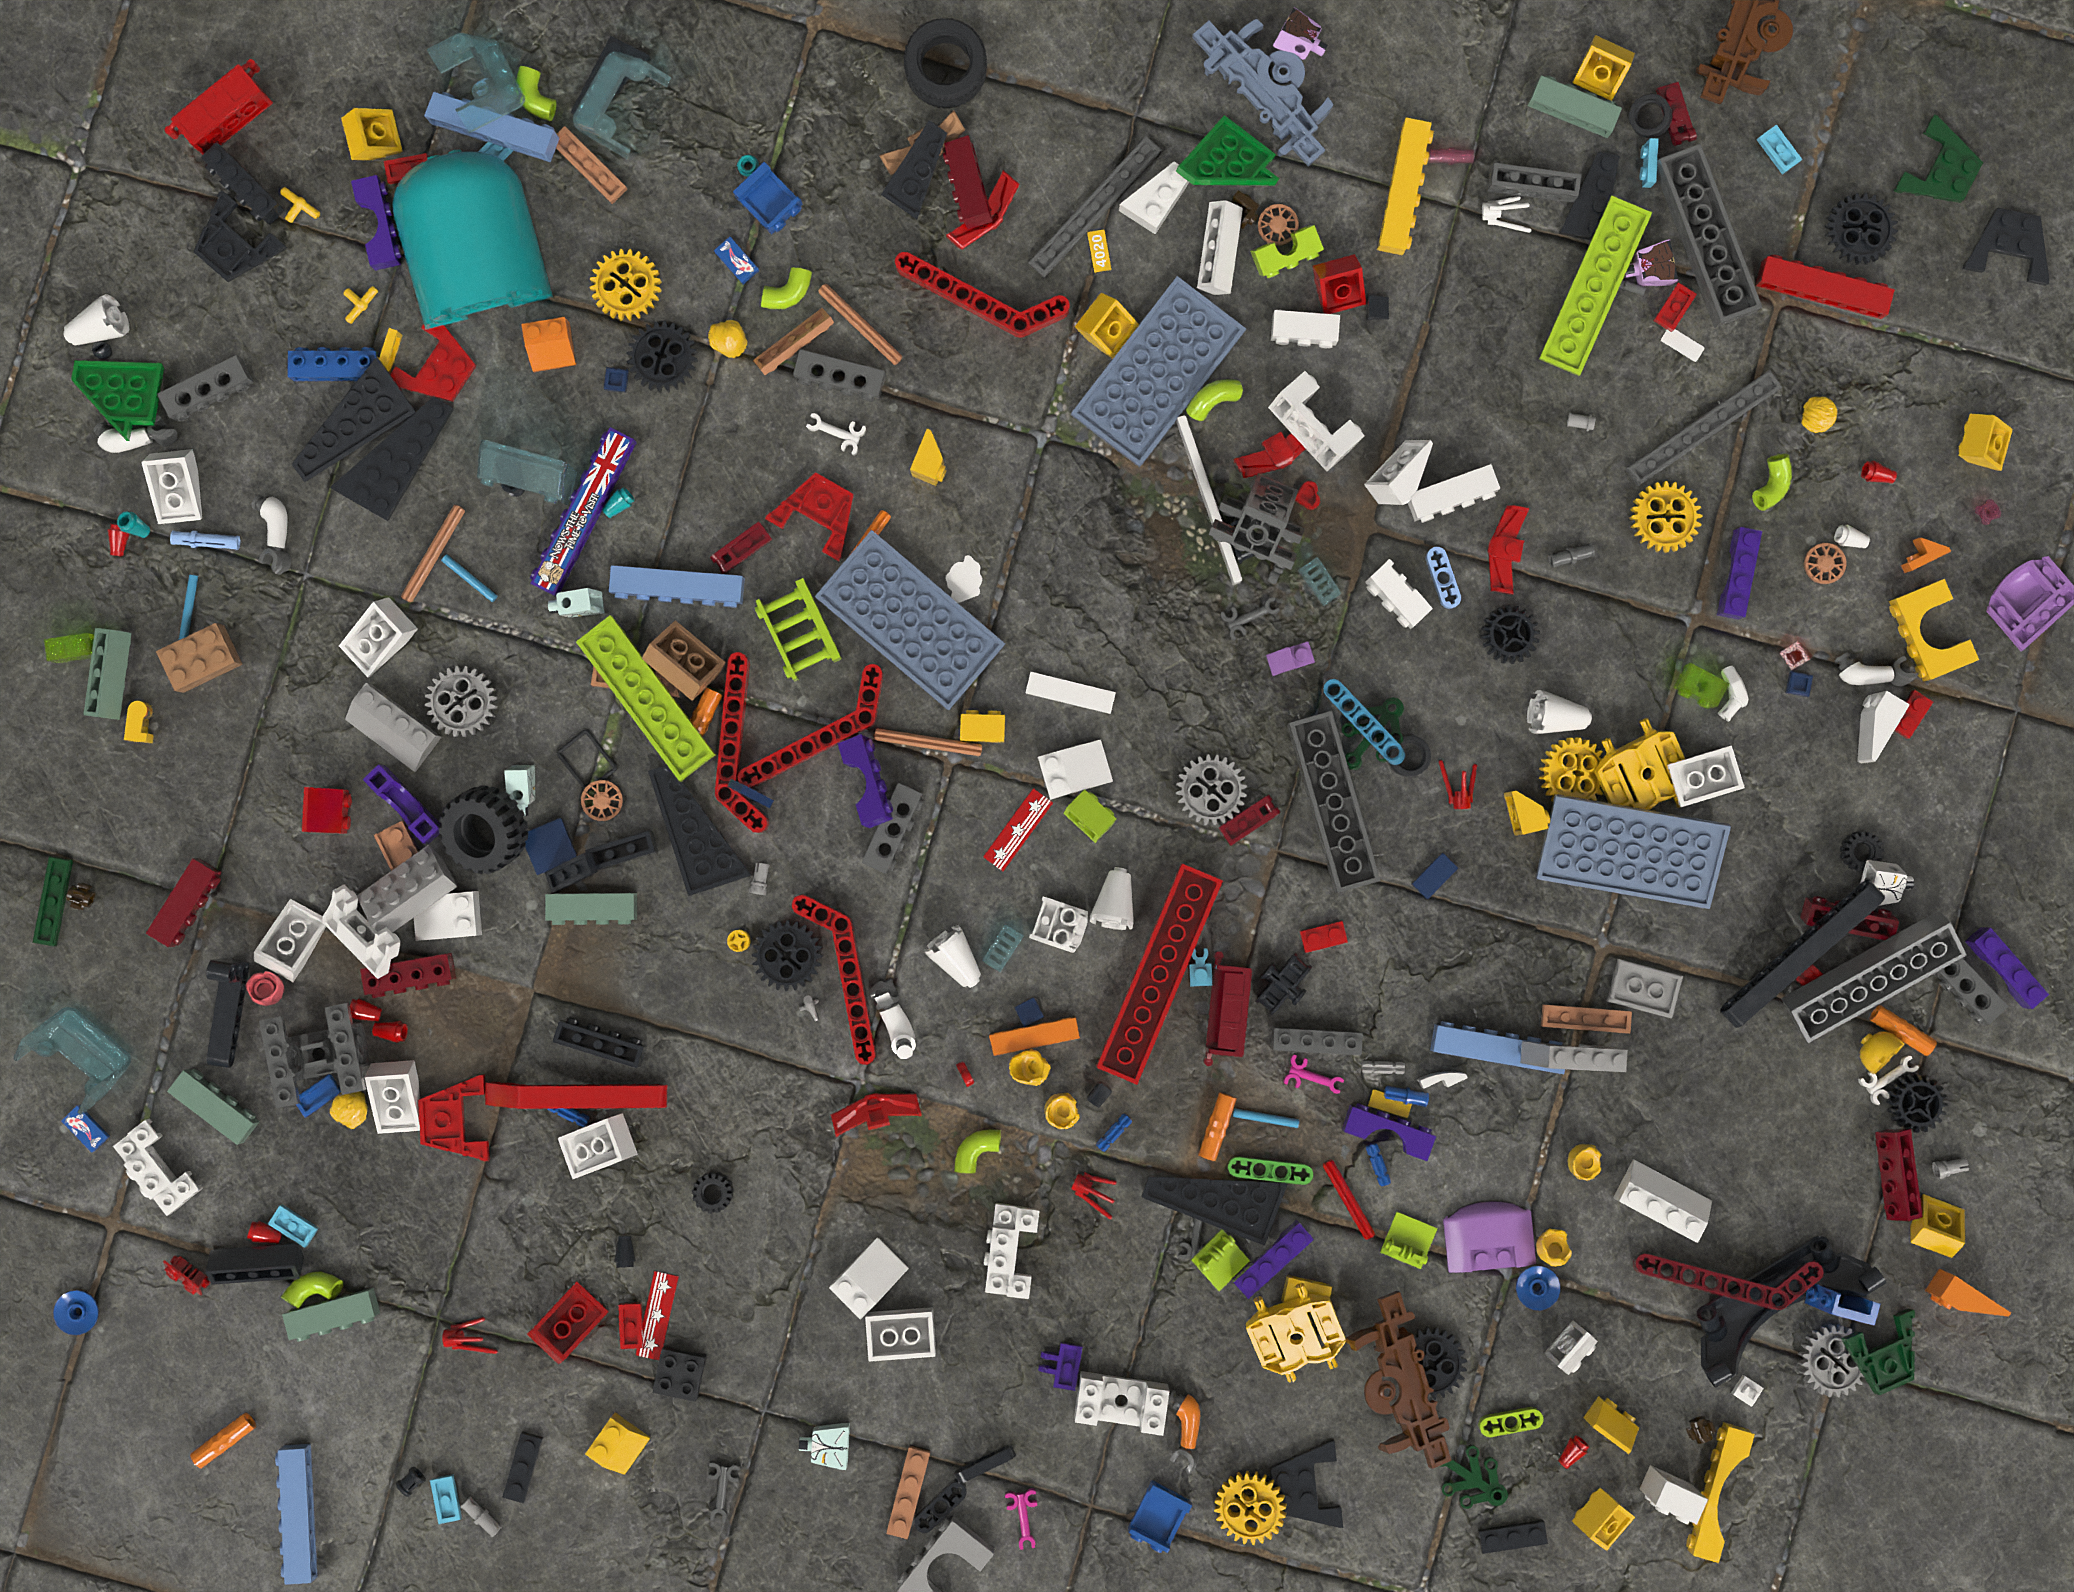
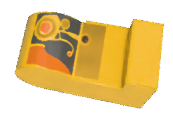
M134 701L129 705L124 740L153 743V734H148L149 719L153 714L151 705L141 701Z

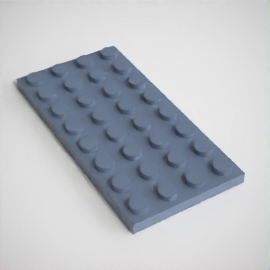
M1177 276L1075 407L1071 416L1140 468L1176 422L1177 418L1186 409L1192 398L1203 387L1246 331V328Z
M873 530L868 533L815 595V598L948 711L1005 645L1003 641Z
M1555 794L1549 817L1550 823H1548L1537 868V879L1710 909L1731 828L1730 824Z

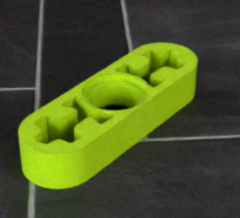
M1535 1407L1521 1408L1485 1415L1480 1418L1478 1427L1486 1437L1517 1433L1539 1428L1543 1423V1415ZM1530 1413H1533L1535 1416H1538V1418L1534 1419L1535 1423H1531L1529 1420H1524V1425L1521 1426L1522 1422L1519 1417L1520 1414H1522L1523 1419L1529 1418ZM1509 1416H1514L1517 1420L1516 1425L1512 1428L1505 1426V1420ZM1500 1418V1425L1503 1429L1500 1430V1427L1497 1425L1492 1426L1491 1431H1488L1484 1426L1487 1425V1421H1490L1492 1424H1498L1497 1419Z

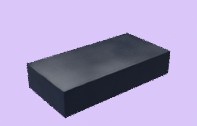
M733 779L730 780L727 786L768 808L771 807L774 801Z
M1441 853L1411 885L1426 899H1429L1458 867L1445 854Z

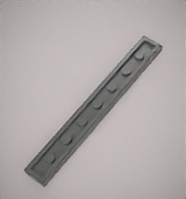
M1145 136L1035 254L1028 264L1045 278L1159 156L1162 149Z
M1771 370L1767 371L1627 467V472L1636 485L1640 486L1780 390L1782 386Z

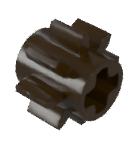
M78 883L77 886L72 885L66 896V900L71 902L70 907L77 910L91 907L95 899V892L90 891L92 886L85 883Z
M1699 1416L1689 1421L1691 1427H1687L1686 1431L1692 1441L1696 1439L1698 1444H1702L1713 1439L1711 1433L1716 1432L1710 1419L1706 1420L1705 1416Z

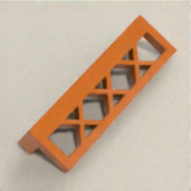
M1075 1016L989 1034L994 1056L1080 1038Z

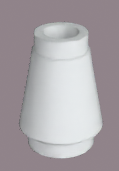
M1840 525L1835 532L1834 540L1840 546L1866 548L1870 542V537L1849 525Z

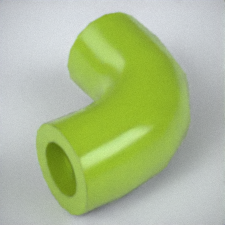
M520 66L516 81V92L520 103L529 113L536 117L552 121L557 104L555 99L544 97L539 93L538 83L541 73L532 68Z
M793 267L790 269L789 279L785 286L780 288L764 286L761 307L786 309L796 305L806 295L812 272Z
M1223 379L1207 384L1192 398L1186 408L1187 414L1195 420L1204 421L1210 410L1218 403L1238 401L1243 391L1241 382Z
M1786 453L1777 454L1767 459L1769 468L1768 482L1764 487L1754 491L1752 495L1753 502L1759 510L1764 511L1773 507L1784 498L1790 487L1792 469L1789 455Z
M981 1130L966 1137L958 1147L954 1172L976 1173L977 1158L981 1153L1000 1151L1001 1130Z
M321 1271L309 1272L300 1276V1279H295L284 1291L281 1298L297 1309H300L305 1300L313 1294H321L327 1299L333 1300L341 1292L343 1281Z

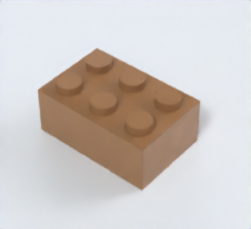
M676 620L649 644L642 657L646 663L692 701L718 677L726 663Z
M214 623L156 651L174 691L182 693L243 665L225 626Z

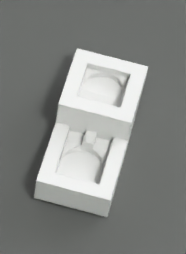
M1444 1071L1425 1075L1417 1080L1422 1088L1429 1087L1441 1080L1444 1086L1450 1087L1467 1079V1075L1463 1072Z

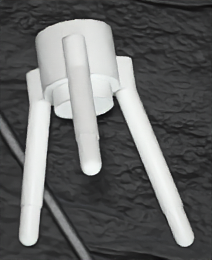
M1520 196L1488 201L1482 204V220H1488V225H1499L1528 233L1531 232L1530 228L1496 220V218L1501 217V210L1529 207V203L1501 205L1521 199Z

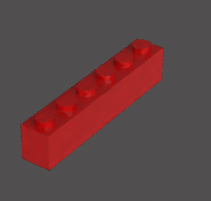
M1770 255L1761 261L1755 284L1757 287L1882 319L1889 314L1895 289L1888 288V285L1884 283L1873 284L1867 282V279L1862 277H1846V274L1843 272H1827L1823 267L1805 266L1803 262L1797 260L1786 261L1779 255Z

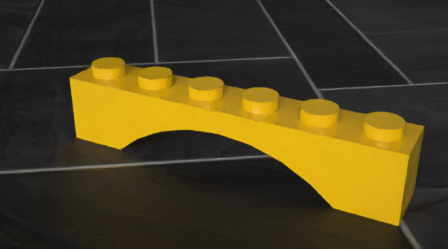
M1723 1422L1722 1428L1720 1427L1717 1431L1716 1449L1712 1450L1710 1457L1712 1464L1710 1470H1707L1704 1481L1706 1485L1704 1492H1701L1708 1501L1698 1523L1692 1522L1694 1528L1692 1534H1689L1686 1543L1687 1550L1693 1556L1719 1563L1725 1542L1718 1523L1717 1506L1719 1495L1730 1472L1739 1462L1749 1456L1755 1435L1749 1429Z

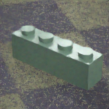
M1542 75L1538 79L1527 105L1605 138H1608L1613 132L1622 110L1621 107L1617 106V103L1611 100H1601L1591 92H1581L1574 85H1564L1557 82L1554 77H1544Z
M95 628L83 715L120 720L131 633Z
M637 893L545 894V921H552V925H565V920H574V925H587V920H596V924H609V920H618V924H631V920H637Z
M196 1069L183 1070L167 1092L236 1145L244 1143L260 1122L255 1118V1113L247 1108L243 1109L238 1105L239 1102L234 1097L223 1094L217 1084L207 1082L200 1071Z
M373 1287L340 1296L333 1300H326L300 1307V1309L289 1310L282 1314L288 1339H297V1342L311 1338L310 1334L317 1332L321 1336L331 1333V1329L335 1327L343 1330L352 1327L353 1323L361 1321V1324L374 1321V1317L380 1313Z

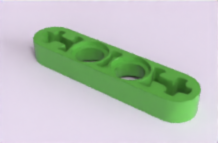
M1234 1156L1227 1164L1230 1174L1235 1177L1301 1185L1308 1184L1313 1179L1312 1169L1302 1163ZM1236 1161H1240V1164L1243 1166H1248L1247 1161H1250V1174H1246V1169H1239V1172H1235V1169L1231 1166L1236 1164ZM1262 1163L1265 1165L1266 1170L1262 1175H1256L1253 1172L1255 1164ZM1281 1165L1287 1168V1175L1283 1178L1275 1175V1169ZM1291 1166L1294 1167V1172H1301L1302 1168H1305L1309 1175L1305 1176L1304 1180H1301V1177L1298 1175H1293V1179H1290Z

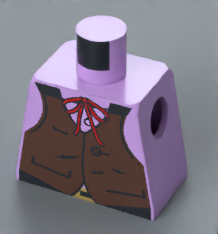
M1294 7L1273 46L1280 50L1294 53L1303 60L1306 59L1310 50L1322 56L1328 44L1317 39L1322 30L1321 26Z
M1670 240L1637 251L1632 257L1633 263L1629 264L1624 275L1625 278L1636 276L1637 285L1670 286L1677 282L1678 277Z

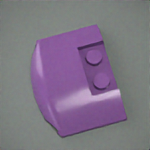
M2049 556L2042 557V560H2031L2012 570L1998 584L1990 598L1986 612L2016 647L2023 651L2074 605V585Z
M1480 1202L1462 1207L1449 1218L1446 1216L1443 1219L1449 1273L1508 1267L1518 1268L1536 1264L1531 1211L1528 1209L1524 1210L1515 1206V1204L1506 1202Z

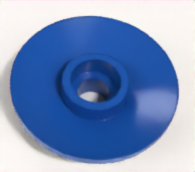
M1532 1266L1525 1269L1518 1277L1516 1293L1521 1303L1532 1310H1545L1557 1301L1560 1295V1282L1556 1274L1544 1266ZM1535 1283L1540 1284L1539 1290H1533Z
M74 1290L65 1293L57 1300L53 1313L57 1326L63 1332L70 1335H81L88 1332L96 1324L99 1310L95 1299L90 1294ZM77 1308H81V1310H82V1314H81V1315H78V1314H77V1312H76V1309H77Z

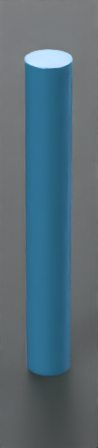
M446 554L441 561L488 600L491 602L496 600L498 596L450 556Z
M189 575L179 640L189 636L198 576Z
M1236 1108L1233 1110V1117L1294 1128L1299 1126V1119Z

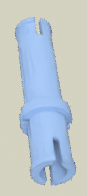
M172 530L170 535L172 545H189L191 548L203 546L239 550L241 543L240 536L204 534L194 530L191 532Z

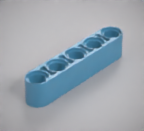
M1336 679L1327 681L1323 688L1324 693L1338 710L1390 764L1398 765L1402 763L1405 758V751L1401 745L1340 681ZM1333 687H1340V692L1337 695H1330V690ZM1348 702L1355 703L1351 711H1345L1344 709ZM1362 718H1369L1368 725L1364 727L1359 726V721ZM1377 733L1384 734V739L1381 742H1374V736ZM1394 748L1399 749L1397 757H1389L1390 750Z

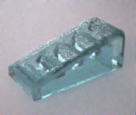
M1318 557L1299 569V573L1323 606L1342 594ZM1316 566L1318 570L1309 575L1308 571ZM1322 574L1323 578L1314 583L1312 579ZM1327 581L1328 585L1321 590L1317 588L1320 584ZM1332 588L1333 592L1324 598L1322 594Z
M1005 924L982 961L1001 972L1024 935ZM1006 932L1016 938L1015 942L1004 937V933ZM1002 940L1012 947L1009 950L999 944V941ZM997 947L1007 953V955L1003 957L995 952L994 949ZM990 955H994L995 957L1000 959L1002 963H996L995 961L989 958Z

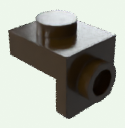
M1238 190L1233 196L1231 203L1243 208L1242 216L1244 220L1240 228L1244 230L1248 224L1252 226L1257 219L1258 214L1256 211L1259 204L1252 200L1249 195Z

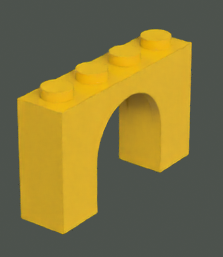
M1945 579L1889 601L1891 605L1889 607L1890 612L1899 624L1898 631L1901 637L1905 638L1908 645L1907 652L1914 659L1916 664L1915 671L1923 681L1932 680L1979 660L1971 640L1963 641L1941 650L1929 646L1921 636L1920 622L1923 615L1929 609L1953 599Z

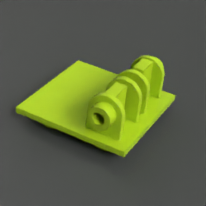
M1396 1211L1380 1253L1421 1269L1423 1264L1427 1263V1253L1438 1228Z
M1223 1229L1191 1259L1218 1291L1250 1261L1235 1244V1240L1230 1235L1228 1236Z

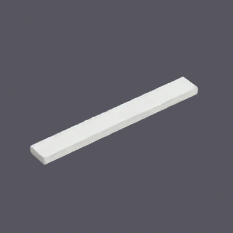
M1184 415L1178 417L1176 423L1207 513L1213 525L1215 519L1222 521L1187 418ZM1218 541L1232 585L1239 584L1242 581V577L1231 545L1227 542Z

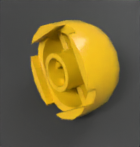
M1886 1031L1878 1032L1874 1035L1869 1033L1861 1041L1863 1046L1860 1050V1059L1862 1064L1874 1075L1890 1061L1894 1054L1896 1055L1904 1043L1895 1035Z

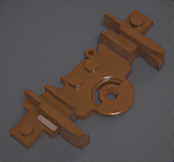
M1731 0L1733 7L1725 26L1726 29H1721L1716 35L1717 40L1723 43H1720L1716 52L1712 55L1710 64L1720 68V70L1699 64L1695 73L1707 77L1700 98L1720 105L1723 102L1728 85L1743 92L1759 96L1767 89L1771 80L1755 78L1745 74L1749 63L1758 59L1761 51L1777 52L1783 49L1792 38V22L1783 11L1777 9L1779 0ZM1774 15L1775 19H1768L1761 24L1759 36L1757 31L1759 20L1764 16ZM1774 26L1776 29L1775 32H1770L1768 30V27Z
M1395 1291L1377 1298L1384 1320L1375 1323L1372 1327L1352 1333L1345 1338V1341L1350 1344L1351 1350L1354 1351L1375 1341L1376 1346L1373 1347L1374 1350L1381 1352L1377 1358L1379 1370L1372 1373L1367 1379L1364 1397L1367 1405L1373 1411L1379 1414L1393 1413L1396 1423L1400 1424L1403 1432L1381 1442L1378 1445V1449L1388 1454L1400 1452L1410 1446L1415 1451L1423 1449L1428 1467L1434 1469L1452 1461L1445 1437L1441 1435V1433L1448 1431L1450 1427L1446 1418H1438L1436 1411L1438 1402L1435 1400L1428 1401V1394L1433 1392L1434 1389L1429 1387L1423 1365L1418 1363V1361L1423 1360L1424 1352L1415 1348L1416 1342L1412 1333L1408 1332L1404 1327L1399 1329L1397 1327L1402 1323L1415 1319V1316L1411 1311L1406 1312L1401 1293ZM1383 1376L1394 1378L1399 1385V1397L1392 1406H1390L1389 1402L1394 1399L1396 1388L1392 1382L1382 1380L1381 1377ZM1386 1388H1389L1390 1390L1388 1396L1384 1395V1390Z

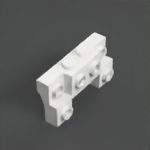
M342 885L333 890L331 903L323 915L322 922L378 979L389 973L391 959L398 956L401 941L387 927L378 932L372 928L370 923L357 911L358 898L355 892Z
M146 1119L127 1133L128 1135L113 1147L125 1161L126 1173L132 1180L138 1183L140 1192L150 1200L154 1199L165 1215L168 1216L202 1190L203 1187L195 1184L190 1177L192 1175L190 1171L176 1178L151 1146L163 1135L156 1133L151 1127V1119Z
M996 1203L993 1230H988L987 1243L991 1244L990 1252H985L984 1265L988 1266L986 1293L1029 1299L1031 1275L1014 1273L1019 1231L1037 1233L1039 1209Z

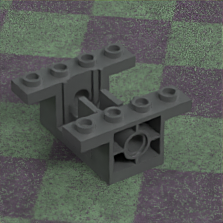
M1258 473L1245 503L1224 495L1218 510L1222 511L1223 514L1228 517L1239 518L1236 527L1215 519L1208 535L1213 536L1216 541L1227 542L1233 545L1237 550H1246L1261 560L1267 559L1274 562L1280 568L1291 570L1297 553L1278 546L1281 537L1287 542L1298 544L1302 539L1305 528L1288 521L1298 490ZM1259 528L1263 530L1264 533H1256L1254 529Z
M349 1003L325 1007L329 1029L298 1036H287L284 1016L259 1021L276 1108L300 1103L296 1081L331 1073H338L342 1095L366 1090L362 1068L371 1064L363 1022L353 1024ZM319 1048L325 1051L323 1059L317 1055Z

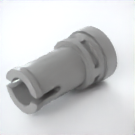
M755 863V872L749 893L766 895V880L770 865Z
M1965 1157L1947 1162L1944 1160L1932 1163L1933 1173L1938 1180L1949 1177L1951 1174L1969 1170V1167H1965L1968 1166Z

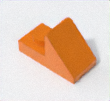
M1924 538L1914 539L1913 543L1918 553L1906 558L1908 562L1901 565L1904 573L1910 572L1951 552V550L1947 546Z

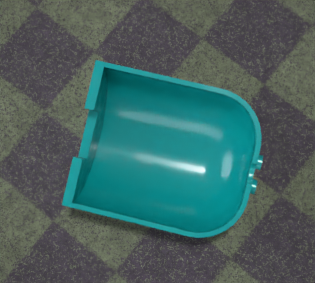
M453 150L445 155L428 157L426 161L416 165L403 176L394 193L393 214L425 329L467 320L469 314L508 305L510 308L553 297L521 181L506 162L487 153Z

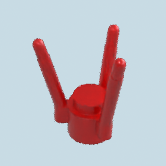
M1439 760L1449 804H1453V809H1470L1473 802L1477 764H1473L1469 790L1466 791V771H1462L1461 791H1455V796H1453L1442 760Z
M1086 1172L1084 1175L1078 1173L1071 1188L1076 1191L1075 1195L1084 1199L1108 1219H1112V1215L1087 1195L1090 1192L1110 1203H1114V1199L1091 1188L1093 1182H1090V1180L1116 1185L1117 1182L1093 1176Z
M484 1317L451 1325V1329L443 1331L442 1341L444 1347L484 1353H498L496 1349L463 1344L464 1342L483 1341V1337H464V1332L459 1330L485 1321Z

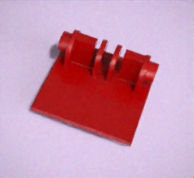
M175 1255L170 1260L172 1265L165 1260L163 1261L164 1271L167 1272L166 1275L175 1282L178 1279L182 1281L184 1289L192 1295L198 1293L201 1296V1287L206 1289L210 1284L208 1276L201 1271L197 1273V1268L186 1277L193 1265L190 1264L188 1266L189 1262L181 1256L177 1257Z

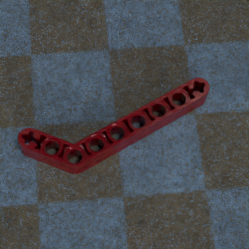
M1649 1254L1638 1255L1633 1260V1268L1639 1274L1772 1310L1785 1309L1823 1277L1824 1273L1819 1263L1806 1262L1773 1288ZM1645 1258L1646 1263L1656 1264L1655 1274L1653 1273L1654 1268L1651 1267L1642 1270V1265H1639V1261H1643ZM1663 1264H1668L1672 1270L1669 1276H1664L1661 1273V1266ZM1808 1268L1815 1269V1271L1813 1272L1815 1276H1808L1805 1279L1800 1277L1805 1276L1807 1273H1809ZM1685 1270H1690L1693 1273V1280L1691 1282H1686L1683 1279V1272ZM1707 1276H1712L1715 1279L1716 1283L1713 1288L1706 1286L1705 1279ZM1791 1280L1798 1282L1799 1289L1797 1292L1790 1290L1789 1283ZM1731 1281L1736 1283L1738 1287L1735 1294L1729 1293L1727 1285ZM1753 1287L1757 1288L1760 1292L1757 1300H1753L1749 1295L1750 1289ZM1775 1293L1779 1294L1782 1298V1303L1779 1306L1774 1305L1772 1302V1296Z

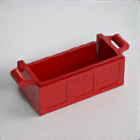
M249 59L242 66L237 64L171 118L172 123L164 129L165 133L172 139H177L179 135L183 134L189 143L202 155L216 142L219 145L224 144L273 103L252 78L255 73L260 71L259 65L252 59Z

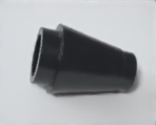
M618 1236L614 1258L616 1268L634 1267L636 1259L631 1236Z

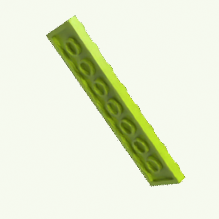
M1614 196L1610 197L1539 360L1577 376L1581 375L1652 212Z
M609 615L576 641L679 781L684 780L716 755L649 664L642 659L643 656L613 616Z

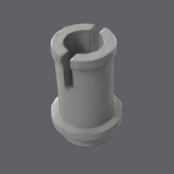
M1569 412L1567 427L1583 428L1586 431L1593 430L1596 417H1592V414L1586 416Z

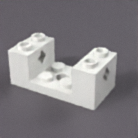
M1304 371L1280 392L1268 408L1326 471H1329L1365 435L1360 427L1351 420L1346 422L1333 435L1329 433L1328 428L1315 418L1312 410L1304 406L1320 388L1315 378Z
M1081 1371L1074 1413L1075 1423L1097 1426L1098 1420L1140 1426L1142 1433L1163 1436L1170 1392L1168 1384ZM1118 1395H1125L1128 1400L1124 1406H1118L1115 1403V1398Z

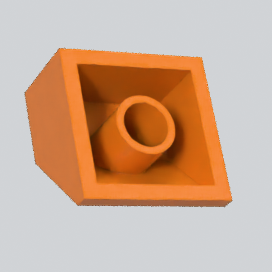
M565 317L521 324L524 343L533 372L576 365L570 322Z

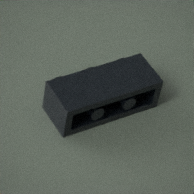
M646 831L585 850L586 852L591 851L597 871L659 852L653 831Z

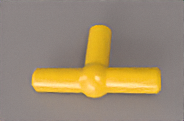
M286 187L281 189L280 194L294 204L285 216L287 221L292 223L301 209L314 219L320 216V211L308 204L303 197L297 196Z
M371 286L362 298L350 288L344 291V295L355 304L354 308L345 317L347 322L352 324L360 313L367 309L370 301L378 293L374 286Z

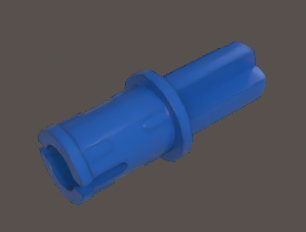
M1386 1086L1384 1090V1097L1386 1099L1401 1101L1404 1105L1408 1103L1424 1107L1428 1105L1429 1093L1413 1091L1408 1087L1401 1089Z

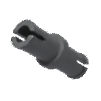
M1591 543L1576 548L1568 547L1565 551L1549 554L1548 560L1552 568L1567 563L1572 565L1576 564L1578 560L1594 557L1595 551Z

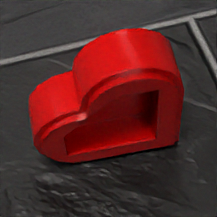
M1313 481L1304 482L1298 490L1295 501L1306 509H1316L1320 504V497L1317 495V484Z
M961 1061L956 1064L966 1087L973 1085L975 1082L965 1062Z

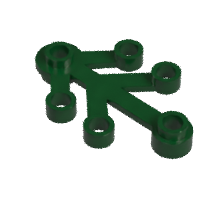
M1389 698L1382 706L1366 708L1372 716L1382 715L1378 722L1383 727L1390 721L1392 729L1390 735L1392 737L1400 735V739L1397 742L1399 744L1403 742L1404 738L1400 732L1399 717L1404 712V705L1400 699ZM1396 705V710L1389 711V707ZM1345 723L1342 726V733L1346 737L1360 734L1351 723ZM1368 723L1359 724V726L1362 727L1368 725ZM1347 727H1352L1351 733H1345ZM1377 733L1374 736V740L1377 739V742H1381L1384 739V734ZM1366 738L1361 741L1354 752H1349L1345 755L1348 769L1357 770L1361 767V757L1371 745ZM1377 751L1376 758L1382 763L1387 762L1385 758H1379L1380 753ZM1355 757L1356 761L1350 764L1349 758Z
M1470 1444L1465 1449V1453L1469 1458L1471 1472L1453 1459L1439 1466H1446L1466 1479L1452 1483L1449 1481L1442 1483L1441 1491L1445 1496L1449 1497L1457 1491L1477 1487L1484 1491L1483 1493L1471 1496L1469 1494H1462L1459 1498V1503L1463 1508L1469 1509L1473 1504L1487 1501L1493 1506H1500L1506 1502L1508 1492L1503 1485L1499 1484L1496 1471L1498 1468L1497 1461L1493 1457H1487L1483 1462L1484 1467L1488 1471L1490 1482L1488 1484L1482 1480L1478 1461L1480 1452L1475 1445ZM1470 1449H1476L1474 1455H1469ZM1489 1461H1494L1492 1468L1487 1467ZM1450 1485L1452 1487L1451 1491L1445 1492L1444 1488ZM1495 1492H1500L1499 1498H1493ZM1465 1498L1470 1499V1503L1467 1505L1463 1504Z

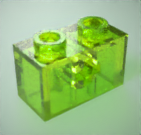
M83 633L44 639L47 661L62 663L91 658L94 634Z
M1689 663L1684 666L1673 688L1678 690L1680 696L1687 699L1692 697L1698 701L1697 704L1699 706L1709 709L1718 707L1730 683ZM1702 683L1701 688L1704 691L1699 692V687L1696 685Z

